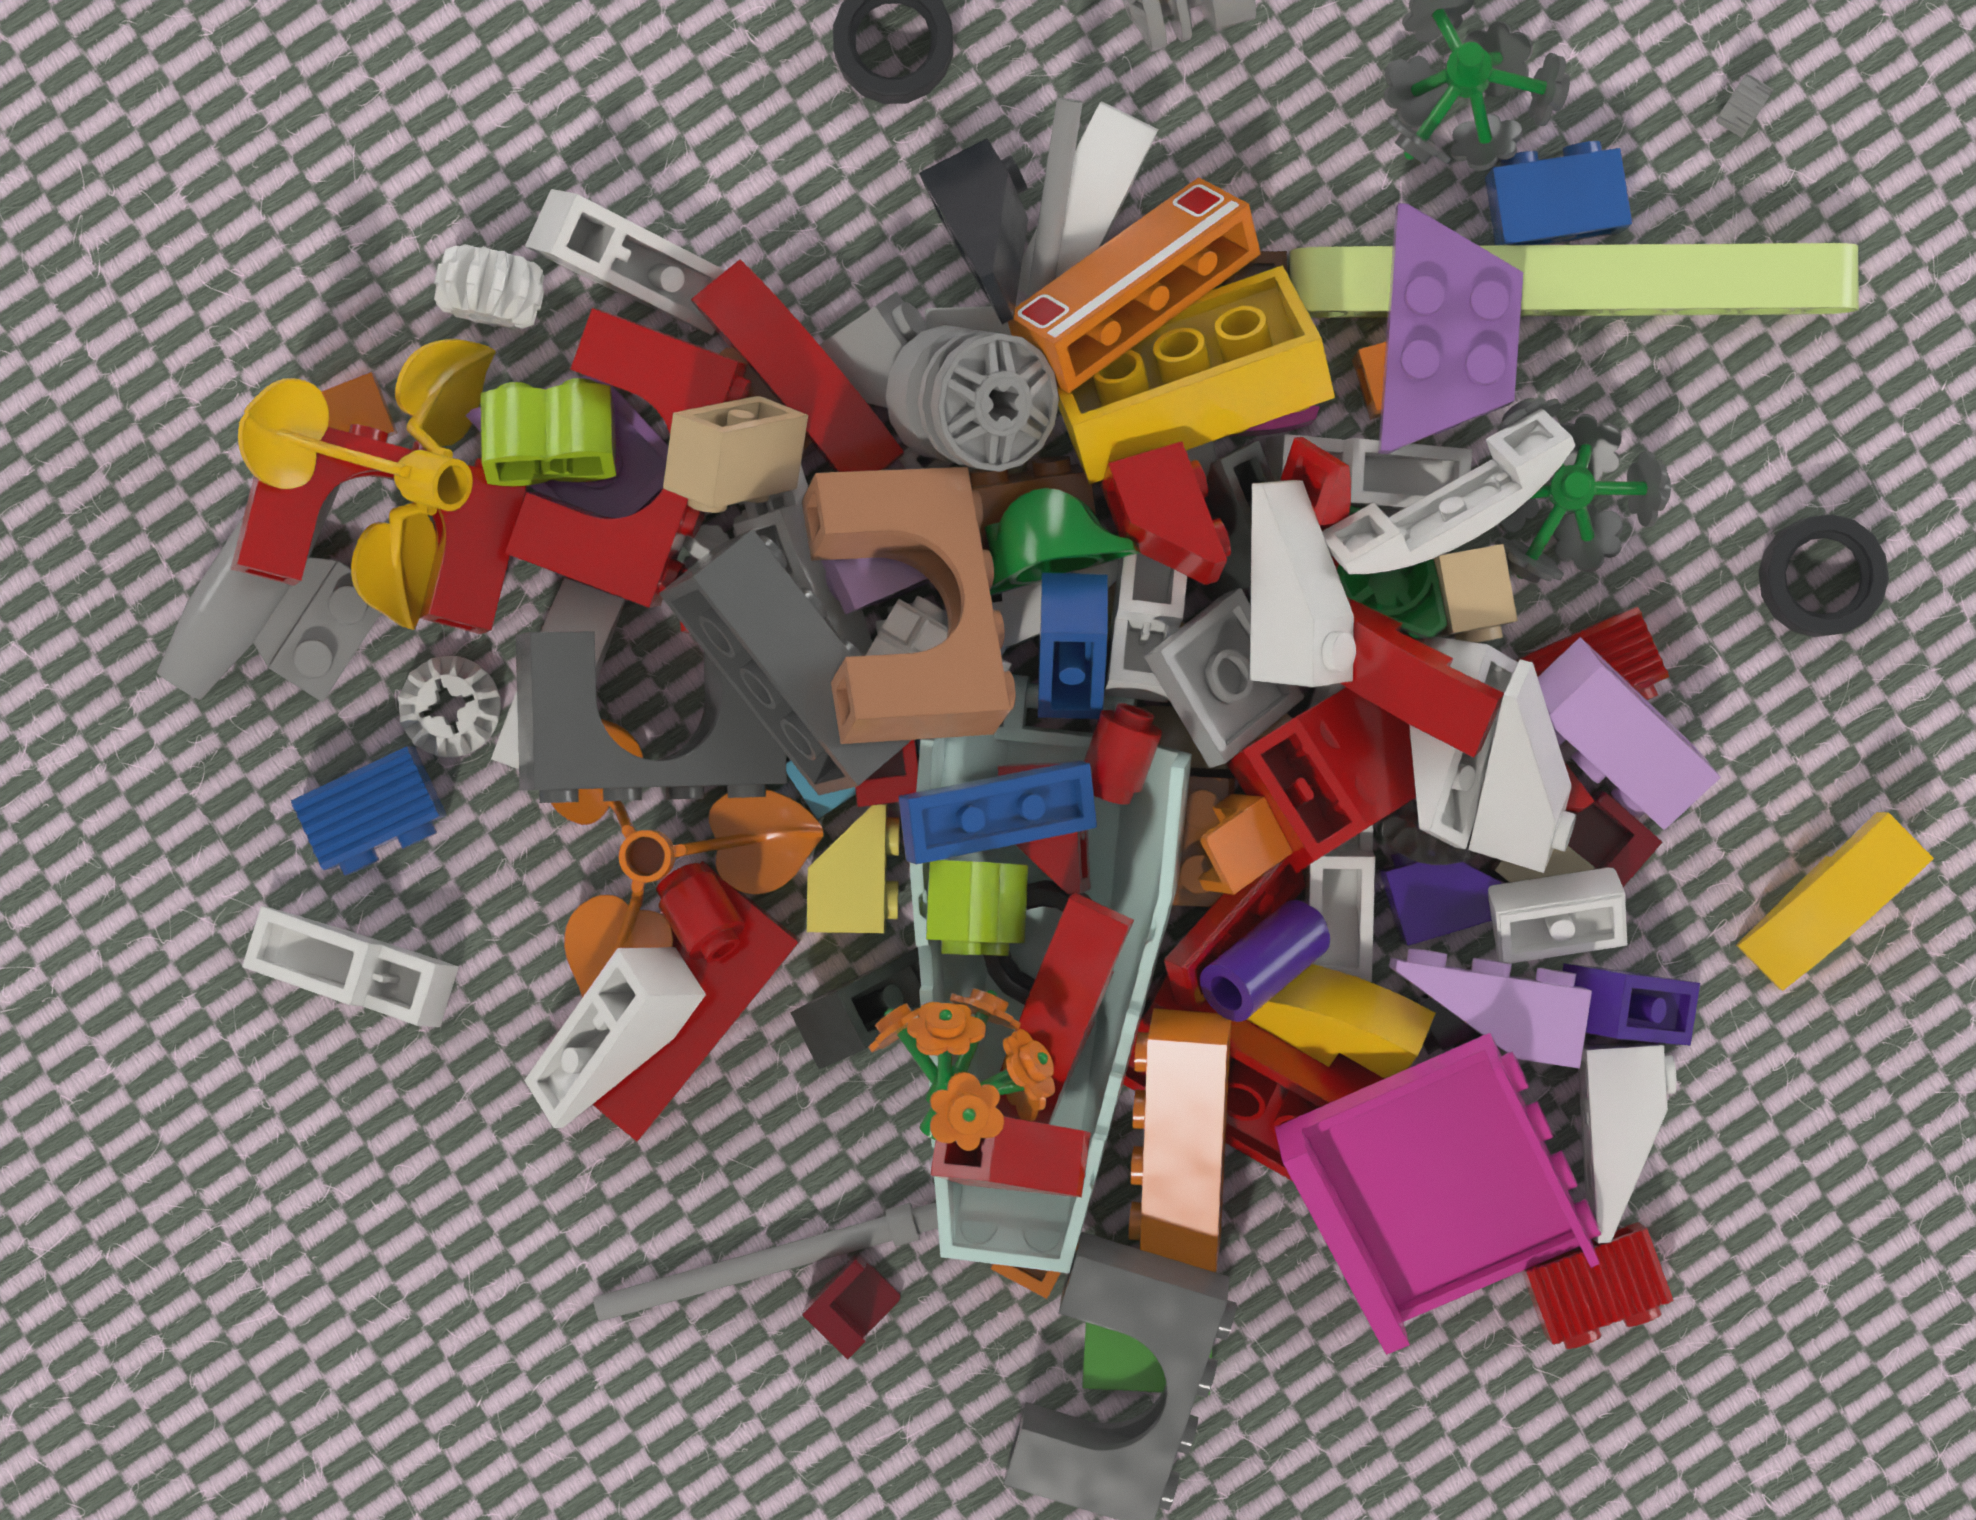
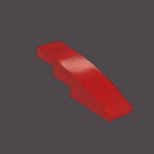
M1347 597L1354 615L1353 638L1356 644V656L1353 663V681L1342 682L1341 684L1411 726L1474 758L1482 750L1502 703L1504 692L1450 667L1453 661L1452 657L1400 633L1399 631L1403 623Z
M1075 892L1068 899L1019 1019L1021 1023L1019 1029H1024L1028 1032L1033 1041L1040 1042L1048 1051L1053 1062L1054 1071L1051 1077L1054 1081L1055 1092L1046 1098L1045 1108L1039 1110L1036 1119L1032 1121L1051 1125L1095 1022L1093 1020L1114 974L1113 968L1134 922V919ZM1006 1094L1000 1095V1100L995 1107L1000 1110L1003 1117L1021 1120L1016 1105H1012L1008 1101Z

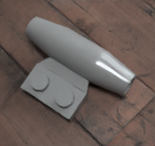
M340 485L329 493L321 506L302 581L295 586L231 570L243 521L242 517L187 601L156 672L158 675L185 693L201 700L254 643L269 669L319 701L323 702L381 614L366 604L356 592L352 582L350 567L339 560L310 557L340 489Z

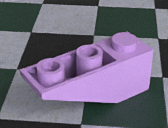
M1414 948L1408 949L1407 960L1390 957L1389 967L1480 1035L1483 1036L1491 1033L1496 1046L1506 1054L1513 1051L1517 1059L1580 1068L1592 991L1574 986L1576 974L1537 968L1535 980L1510 976L1512 966L1510 963L1473 958L1471 970L1446 966L1447 954Z

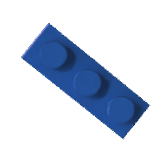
M1080 760L898 796L906 861L916 865L1097 828L1090 763Z

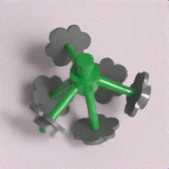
M1410 0L1409 9L1411 12L1407 13L1402 19L1405 30L1413 32L1419 42H1430L1442 34L1452 53L1449 55L1446 69L1440 72L1430 70V65L1423 56H1415L1408 62L1403 59H1397L1387 65L1385 78L1390 87L1384 92V101L1390 108L1397 109L1399 117L1398 120L1390 116L1387 122L1401 133L1395 144L1404 150V156L1408 160L1416 158L1426 165L1433 155L1448 164L1451 158L1428 139L1459 96L1470 98L1474 121L1461 123L1453 130L1452 136L1455 144L1451 147L1452 158L1457 161L1467 160L1470 168L1481 171L1493 167L1502 160L1514 157L1517 153L1516 143L1523 135L1522 127L1517 121H1501L1499 116L1495 114L1487 115L1483 92L1492 97L1505 94L1510 87L1531 92L1533 99L1529 108V116L1534 118L1536 125L1545 126L1551 117L1552 111H1560L1568 96L1570 78L1565 73V58L1554 53H1548L1543 67L1537 70L1534 78L1528 77L1529 68L1525 62L1533 52V44L1528 35L1521 32L1511 33L1507 23L1498 21L1492 23L1488 31L1475 30L1470 32L1463 44L1456 29L1463 22L1461 15L1471 9L1474 0ZM1421 126L1417 132L1412 129Z
M1534 398L1524 399L1512 406L1504 414L1501 429L1503 430L1540 408L1553 417L1559 412L1562 405L1555 398L1548 401L1544 398L1534 400ZM1590 414L1580 415L1575 420V424L1561 423L1560 425L1572 435L1575 443L1574 449L1549 479L1548 483H1545L1515 512L1498 523L1504 532H1517L1523 527L1525 519L1534 518L1538 514L1539 504L1536 498L1549 497L1550 502L1554 505L1530 547L1515 539L1510 541L1499 537L1496 540L1495 545L1504 544L1505 554H1507L1508 569L1516 574L1519 579H1525L1533 583H1538L1541 578L1547 581L1552 579L1561 580L1564 573L1556 567L1554 560L1542 553L1553 535L1556 541H1558L1555 546V554L1559 560L1564 562L1573 560L1576 568L1583 572L1596 571L1604 563L1605 557H1615L1620 553L1622 546L1618 536L1623 530V522L1620 515L1616 512L1602 511L1598 513L1597 508L1589 503L1593 500L1594 495H1629L1628 506L1630 512L1637 514L1639 523L1642 526H1653L1657 521L1658 511H1662L1665 508L1671 494L1670 478L1664 461L1655 459L1650 451H1643L1639 455L1638 463H1632L1629 466L1627 481H1598L1601 478L1602 471L1611 473L1619 466L1620 457L1615 451L1618 450L1622 440L1620 430L1610 423L1598 424L1595 417ZM1566 512H1574V515H1572V514H1566V515H1565V513H1566Z

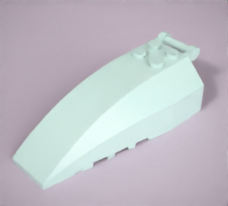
M1012 674L1016 691L1015 705L1013 710L1004 719V724L999 726L994 735L921 739L916 792L997 777L998 766L1008 764L1084 761L1093 733L1025 726L1027 708L1038 709V683H1030V676ZM1104 695L1103 710L1115 711L1118 703L1137 706L1138 699ZM1158 745L1141 792L1134 793L1131 803L1128 805L1108 802L1094 796L1097 828L1088 830L1091 889L1084 893L1089 895L1093 901L1134 919V922L1113 968L1114 974L1093 1020L1095 1022L1051 1122V1125L1084 1130L1091 1133L1082 1198L967 1186L934 1176L940 1257L1069 1273L1071 1270L1179 883L1192 756L1190 753ZM1016 845L941 859L1028 865V884L1042 880L1053 881ZM910 862L916 946H918L921 988L919 990L920 1005L922 1006L929 1002L953 1004L949 1000L952 993L962 997H969L973 988L985 992L993 990L996 992L997 997L1009 1003L1005 1013L1019 1021L1025 1005L1007 996L999 989L987 972L983 955L941 954L942 940H926L929 862L917 865ZM1041 906L1027 910L1025 943H1009L1013 961L1022 972L1036 979L1063 914L1057 908ZM987 1022L986 1034L980 1040L968 1068V1072L973 1074L979 1082L1000 1072L1006 1055L1003 1040L1011 1036L1015 1029ZM952 1054V1066H955L959 1055ZM929 1055L938 1068V1055ZM931 1138V1144L934 1148L935 1140Z

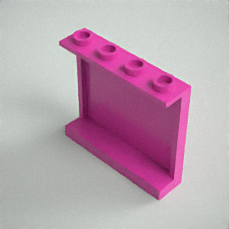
M1491 1033L1274 1127L1283 1164L1386 1355L1410 1345L1404 1321L1579 1246L1591 1268L1600 1264L1591 1239L1602 1235L1594 1214L1586 1199L1574 1203L1568 1190L1578 1185L1562 1150L1552 1155L1550 1154L1544 1142L1553 1138L1547 1119L1538 1101L1526 1106L1520 1091L1529 1088L1520 1064L1513 1051L1501 1056Z

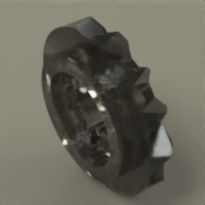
M1414 799L1382 819L1380 832L1385 842L1395 851L1414 861L1430 865H1448L1467 861L1478 854L1469 850L1473 828L1466 849L1456 848L1419 829L1417 801Z

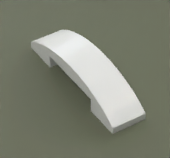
M1540 408L1486 439L1492 456L1490 461L1388 518L1373 502L1322 531L1329 552L1348 574H1370L1409 567L1452 551L1488 531L1528 501L1553 476L1574 449L1573 437L1545 410Z

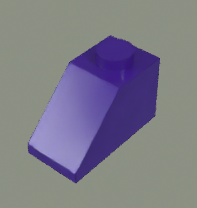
M1428 844L1392 854L1391 858L1394 866L1379 870L1400 942L1406 946L1492 921L1488 888L1493 885L1503 884L1447 853L1438 852L1430 854Z
M1563 963L1562 971L1576 974L1574 986L1592 991L1585 1033L1616 1039L1691 1046L1700 983L1601 967Z

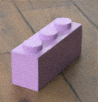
M1581 637L1538 677L1559 746L1567 740L1577 749L1571 757L1594 782L1599 784L1605 777L1613 782L1617 787L1611 792L1612 796L1637 820L1646 813L1665 830L1721 778L1698 748Z

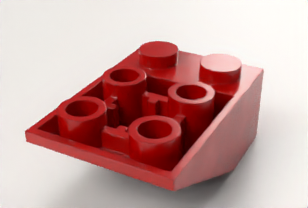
M1347 687L1248 746L1227 763V766L1246 795L1265 797L1293 851L1286 858L1296 873L1416 798L1410 725L1354 693Z

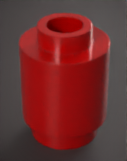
M1118 703L1115 711H1101L1083 761L1090 763L1093 794L1095 797L1116 804L1128 805L1131 803L1134 793L1142 791L1162 737V731L1152 724L1155 718L1153 714L1126 703Z
M690 863L674 870L658 884L656 892L661 898L658 907L691 959L705 957L707 962H714L729 955L739 946L740 940L738 936L743 931L745 923L712 872H705L699 863Z

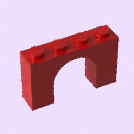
M595 308L591 309L570 370L640 396L658 411L666 423L669 433H671L674 412L745 399L748 397L751 387V380L743 378L748 364ZM664 488L647 507L635 514L622 518L599 515L541 492H526L505 554L648 608L661 606L663 601L659 593L684 573L685 563L677 560L686 536L693 539L696 537L706 512L690 507L688 505V498Z
M351 424L349 432L327 427L324 436L320 440L397 463L402 457L416 450L427 451L418 441L413 442L412 449L387 443L389 436L387 432L359 424ZM316 452V464L313 475L303 486L293 489H280L269 486L254 476L231 570L295 586L302 581L317 517L329 493L338 485L355 478L381 477L394 481V474ZM477 458L474 466L468 465L472 473L473 482L467 501L454 511L437 508L436 513L431 516L436 533V550L419 619L477 634H484L491 631L510 557V555L505 554L521 509L527 486L487 484L482 458Z

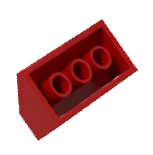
M1167 970L1145 1003L1138 1032L1149 1033L1153 1008L1191 1011L1175 1004ZM1206 999L1194 1010L1195 1012L1217 1013ZM1248 1020L1241 1022L1231 1021L1226 1144L1292 1181L1283 1164L1274 1127L1379 1082L1384 1078L1341 1053L1336 1056L1328 1067ZM1135 1039L1123 1085L1134 1091L1136 1089L1146 1090V1072L1135 1071Z

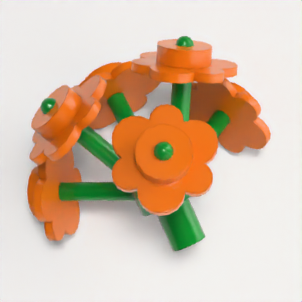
M973 988L969 997H962L952 993L949 1000L953 1004L929 1002L922 1005L919 1009L917 1008L912 1011L909 1005L905 1003L896 1009H887L885 1017L875 1025L880 1035L875 1038V1041L868 1048L873 1053L878 1049H884L897 1039H900L932 1085L925 1096L930 1108L919 1126L922 1133L929 1138L942 1143L956 1141L961 1149L966 1151L974 1150L978 1147L981 1138H993L1003 1129V1115L995 1107L1000 1100V1095L1006 1094L1008 1101L1012 1105H1016L1021 1120L1034 1121L1038 1111L1045 1108L1046 1098L1054 1094L1055 1085L1051 1077L1054 1067L1048 1051L1040 1042L1033 1041L1028 1032L1024 1029H1019L1021 1023L1013 1019V1016L1005 1013L1009 1003L997 997L995 991L988 990L985 992ZM987 1022L1015 1029L1016 1031L1011 1036L1003 1040V1047L1007 1054L1003 1060V1071L979 1082L973 1074L968 1072V1068L980 1040L986 1034ZM952 1054L959 1055L955 1066H952ZM929 1055H938V1068Z

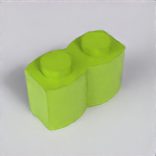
M573 378L563 382L561 385L546 390L534 388L523 382H509L500 385L497 389L481 393V453L487 484L527 486L550 480L591 482L617 476L615 409L610 385L599 384L587 378Z
M950 860L929 862L926 940H942L941 954L1009 956V943H1025L1028 865Z

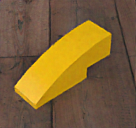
M1876 812L1831 857L1825 856L1736 946L1779 990L1783 991L1865 924L1934 858L1889 812Z
M1311 964L1246 1020L1328 1067L1336 1056L1341 1053L1386 1079L1408 1069L1415 1061L1436 1013L1396 992L1359 977Z

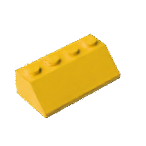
M1283 265L1211 290L1068 394L1057 387L1059 396L1058 406L1089 485L1103 480L1107 465L1110 462L1180 441L1183 442L1185 450L1188 451L1194 447L1231 434L1242 433L1251 427L1290 413L1304 411L1313 405L1335 398L1322 338Z

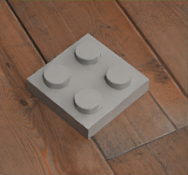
M1241 588L1224 593L1144 656L1209 768L1227 763L1304 699L1297 685L1250 680L1251 605Z

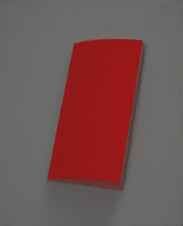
M701 861V867L705 872H712L745 923V927L738 936L740 940L739 946L729 955L714 962H707L705 957L691 959L672 930L673 947L677 949L706 995L673 1040L592 1104L636 1142L643 1137L801 941L744 893L730 886L720 877L718 872L704 861Z

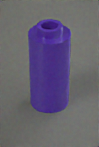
M1298 900L1284 902L1202 971L1200 976L1201 990L1209 1005L1222 1017L1231 1021L1241 1022L1248 1019L1328 950L1330 946V933L1323 915L1317 909Z

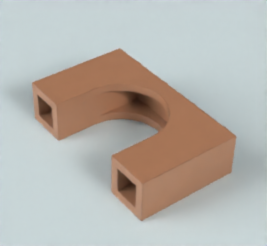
M968 467L815 473L802 499L811 561L887 558L908 564L926 576L936 587L943 599L948 616L946 640L929 650L906 654L845 657L831 681L841 744L994 735L1009 712L1013 710L1016 691L1011 672L1004 671L1000 649L1004 644V621L1001 612L993 610L990 588L994 579L993 560L988 550H982L979 529L983 521V503L979 491L972 490Z

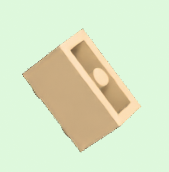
M761 396L674 412L663 488L688 498V505L690 507L711 513L724 512L727 510V505L743 501L763 503L769 500L770 495L797 489L808 415Z
M1504 544L1440 555L1433 558L1447 620V627L1437 636L1454 635L1455 640L1475 643L1503 638L1501 626L1518 621Z

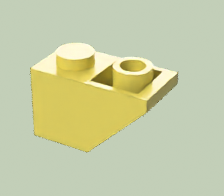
M888 804L872 805L808 867L807 932L885 933L886 919H898L899 881H887V855L899 856L900 818L888 817Z

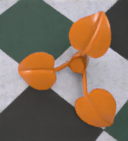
M601 719L606 731L619 746L629 753L643 758L640 745L626 729L616 723ZM603 788L578 789L579 802L551 803L559 814L567 820L580 825H590L597 822L611 807L622 828V834L626 838L619 850V863L623 872L633 880L631 883L632 895L629 905L618 896L610 894L599 895L579 905L567 923L564 938L566 958L579 986L582 998L617 948L673 947L672 928L664 915L651 910H640L643 902L646 883L664 878L672 870L676 857L717 850L716 869L724 881L742 893L765 894L784 886L798 873L811 852L823 838L824 831L821 824L800 803L766 789V797L728 798V794H725L713 804L709 812V824L715 836L714 839L673 845L672 841L660 831H637L621 801H603Z

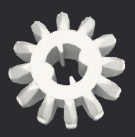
M466 244L453 246L445 249L442 262L438 264L434 284H436L434 300L444 312L451 313L457 318L468 319L474 323H483L495 328L500 326L513 330L516 328L523 329L534 325L537 310L541 309L544 295L543 270L536 263L527 261L522 256L508 254L505 251L492 250L484 246L481 248L473 247Z

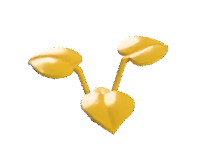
M460 339L434 341L417 349L404 363L395 387L396 402L403 412L412 416L406 426L407 432L427 451L416 450L402 457L398 463L320 441L328 427L329 409L321 390L305 380L285 378L271 383L246 406L244 415L239 422L238 444L241 456L251 473L269 486L280 489H293L305 485L313 475L316 464V452L394 474L397 488L407 500L413 501V503L392 508L389 513V523L375 522L363 531L353 552L351 577L356 592L366 604L384 614L398 625L411 630H415L420 618L436 550V533L428 515L433 516L437 508L446 511H454L460 508L467 501L472 490V473L468 465L462 460L452 458L453 452L450 449L442 448L443 446L453 445L461 440L471 427L472 422L466 415L480 405L486 373L496 354L493 348L472 341Z

